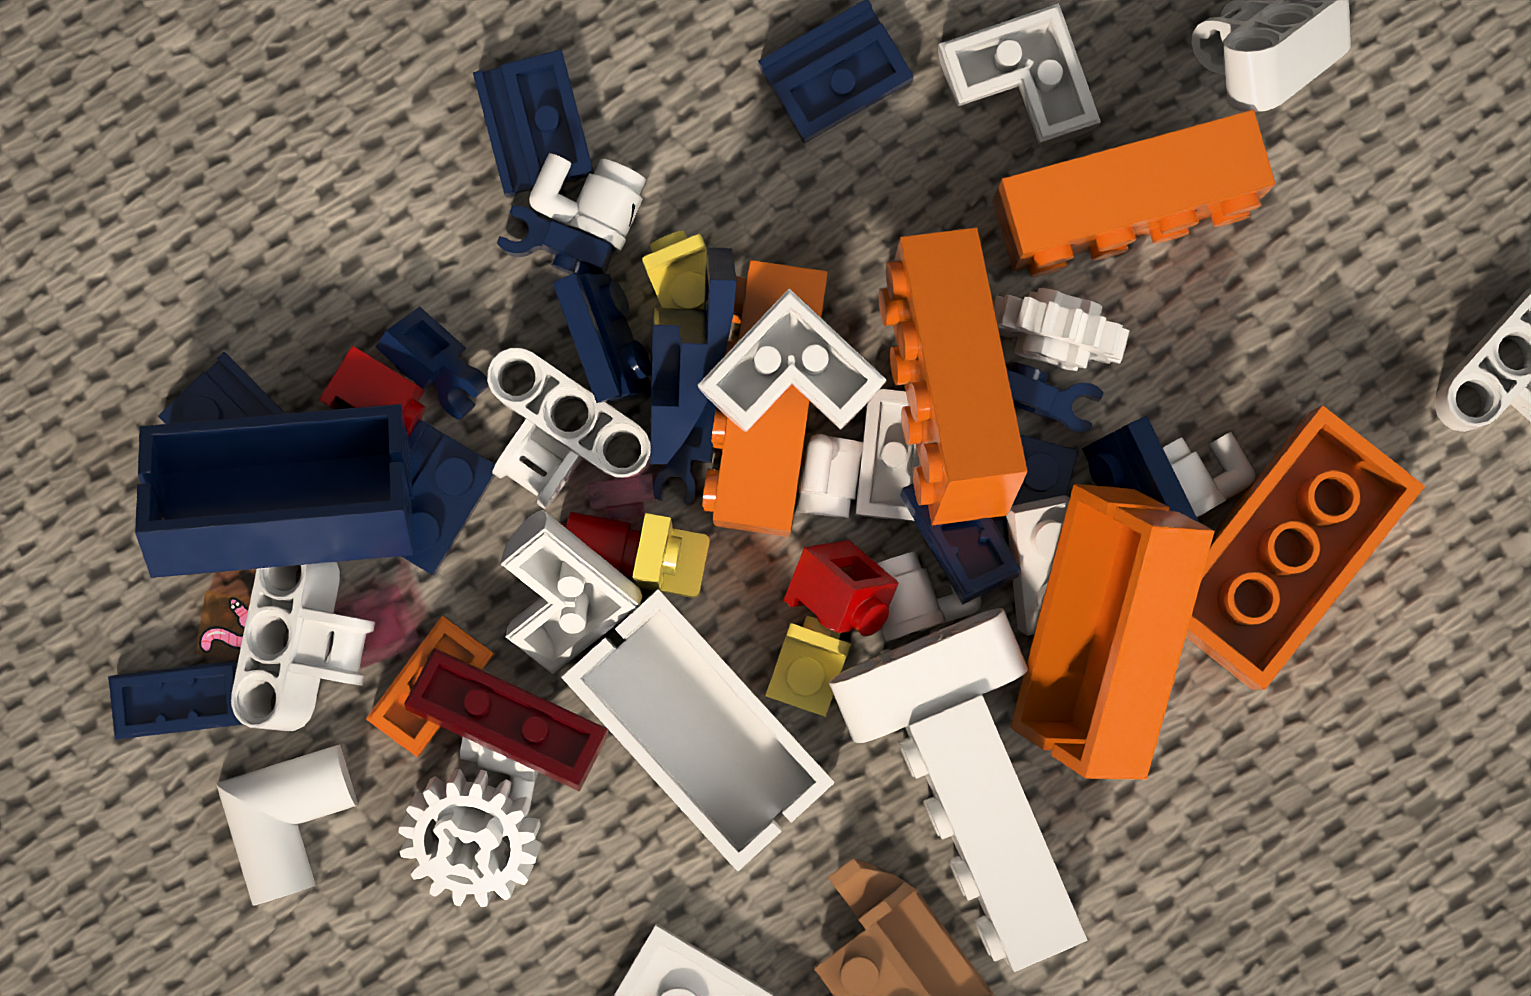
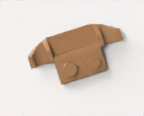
M856 858L851 859L827 877L864 927L863 930L813 966L833 996H994V993L915 887L889 871Z

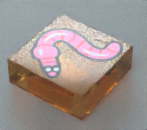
M206 591L195 654L238 660L251 598Z

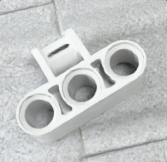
M1232 0L1226 4L1220 17H1210L1197 25L1192 33L1191 43L1193 52L1205 68L1212 72L1226 75L1227 104L1232 109L1244 112L1253 109L1255 112L1273 109L1284 103L1351 49L1349 0Z
M1531 287L1518 298L1441 384L1436 393L1434 405L1437 416L1444 425L1453 430L1464 432L1477 429L1497 419L1510 404L1531 422ZM1503 338L1511 339L1521 347L1523 363L1519 370L1508 368L1500 360L1498 349ZM1460 385H1468L1474 388L1480 395L1482 402L1481 410L1476 417H1469L1458 408L1456 393Z
M509 348L500 352L491 361L487 379L491 392L506 407L525 419L501 454L492 474L500 479L505 476L510 477L538 497L537 504L546 509L557 497L582 459L618 481L634 480L641 477L649 469L651 443L647 433L638 424L606 402L596 403L593 393L526 349ZM515 364H527L532 366L535 371V383L532 389L521 396H512L505 393L502 386V378L505 371ZM568 399H578L588 407V419L585 425L574 432L562 431L556 427L554 422V413L557 407ZM619 435L636 437L641 444V455L638 461L627 468L612 466L606 457V449L609 442ZM528 459L547 472V475L541 476L526 466L523 461Z
M337 562L301 565V577L297 584L296 573L300 565L256 569L231 698L234 715L242 724L250 728L295 731L303 727L312 716L320 678L363 686L365 676L359 672L366 633L374 631L375 622L333 614L340 581V571ZM288 628L289 639L284 647L283 636ZM275 691L276 703L274 709L272 710L271 698Z
M998 608L974 615L943 629L940 627L930 631L929 635L894 650L890 648L880 652V656L834 676L829 681V684L853 742L864 743L890 734L1014 681L1028 671V667L1004 609Z

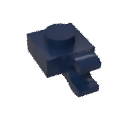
M519 205L511 207L509 212L511 217L527 223L529 232L526 238L518 242L499 236L497 244L506 254L514 257H525L536 250H545L547 253L555 256L551 265L569 275L578 273L581 276L589 273L590 270L599 274L606 273L614 253L610 243L555 221H546L538 217L527 207Z
M420 306L387 329L375 347L394 363L401 373L412 379L422 389L433 382L437 387L441 406L449 415L456 419H462L476 405L465 396L462 389L475 399L489 387L488 378L480 370L469 366L460 358L466 347Z
M1011 363L1007 374L1014 407L1057 420L1067 429L1076 433H1087L1090 431L1093 423L1076 417L1072 410V404L1074 399L1078 397H1086L1092 401L1099 402L1104 393L1099 387L1091 383H1077L1067 390L1058 391L1059 388L1045 383L1048 376L1047 373L1022 363Z

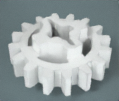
M1039 288L1038 292L1030 291L1029 297L1024 296V299L1012 295H1005V297L995 296L993 306L999 335L1013 338L1012 341L1016 342L1015 354L1077 371L1078 367L1086 369L1088 361L1091 362V359L1105 364H1110V362L1121 363L1130 331L1122 328L1123 325L1106 321L1105 317L1100 316L1103 307L1100 304L1046 288Z
M454 769L447 782V786L443 781L434 776L429 780L423 793L416 792L406 810L408 813H406L399 827V834L407 837L400 850V854L403 858H417V862L410 874L414 880L427 875L434 880L430 889L431 895L437 896L447 888L453 891L454 905L461 906L467 894H474L479 905L485 907L489 903L493 890L503 899L507 900L511 897L516 883L525 885L534 866L533 863L536 862L541 850L542 843L535 840L541 823L540 819L524 818L531 802L527 796L514 801L507 796L512 782L505 779L496 788L488 785L487 771L484 770L479 771L474 782H467L462 771ZM432 818L437 822L433 829V832L439 838L436 841H433L431 834ZM506 835L509 837L511 848L508 858L504 854L507 845L502 839Z

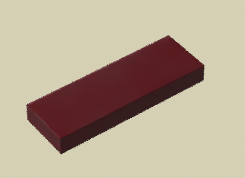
M436 648L431 652L404 702L407 711L579 792L609 735L608 728Z

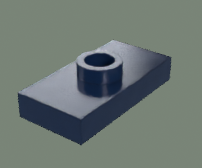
M912 483L902 488L900 496L962 605L1019 576L1021 568L992 518L932 525L928 505L919 506L917 503L914 484Z
M238 661L108 676L115 740L244 725L236 718L231 706L232 689Z

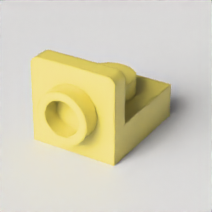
M682 230L666 235L651 243L650 248L653 253L644 256L642 261L661 307L704 309L706 245L701 234L687 238L685 231Z
M645 513L633 571L635 585L647 590H660L663 593L689 598L698 597L710 545L709 537L705 534L674 529L670 517Z
M806 615L803 627L790 623L765 696L826 717L833 697L829 681L841 673L851 643L839 640L841 633H836L824 627L814 617Z

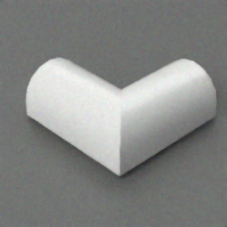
M1059 3L938 45L940 64L956 106L959 107L1019 86L1040 147L1050 146L1083 135L1095 129L1101 123Z
M788 289L697 386L724 415L744 432H747L791 385L796 387L841 430L878 392L887 379L791 289Z
M544 510L528 517L514 532L504 549L501 565L541 596L510 622L507 627L506 638L552 674L641 605L642 594L638 586Z
M340 744L216 783L252 905L265 903L316 886L298 824L358 806Z

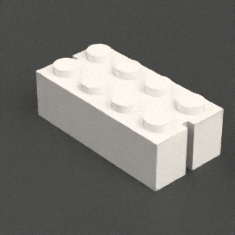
M657 590L615 628L622 638L626 639L625 642L617 648L610 639L604 638L561 678L728 862L739 871L781 833V827L773 819L777 814L782 811L784 816L792 823L835 782L660 590Z
M979 695L906 726L905 730L908 737L898 741L900 750L912 777L915 776L918 779L926 776L934 796L924 800V806L937 835L942 840L950 836L952 837L959 856L948 861L963 896H966L968 901L976 897L979 900L985 915L975 919L974 922L989 956L991 955L993 961L996 962L1004 959L1009 967L1016 972L1088 941L983 696Z

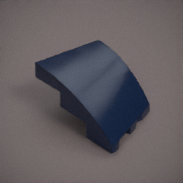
M706 247L704 309L653 308L650 464H668L687 439L708 401V398L700 391L697 385L724 358L734 313L737 282L732 248Z

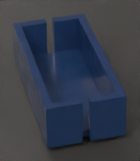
M401 404L140 426L138 476L141 484H137L135 534L151 578L413 555V522L410 499L412 497L411 449Z

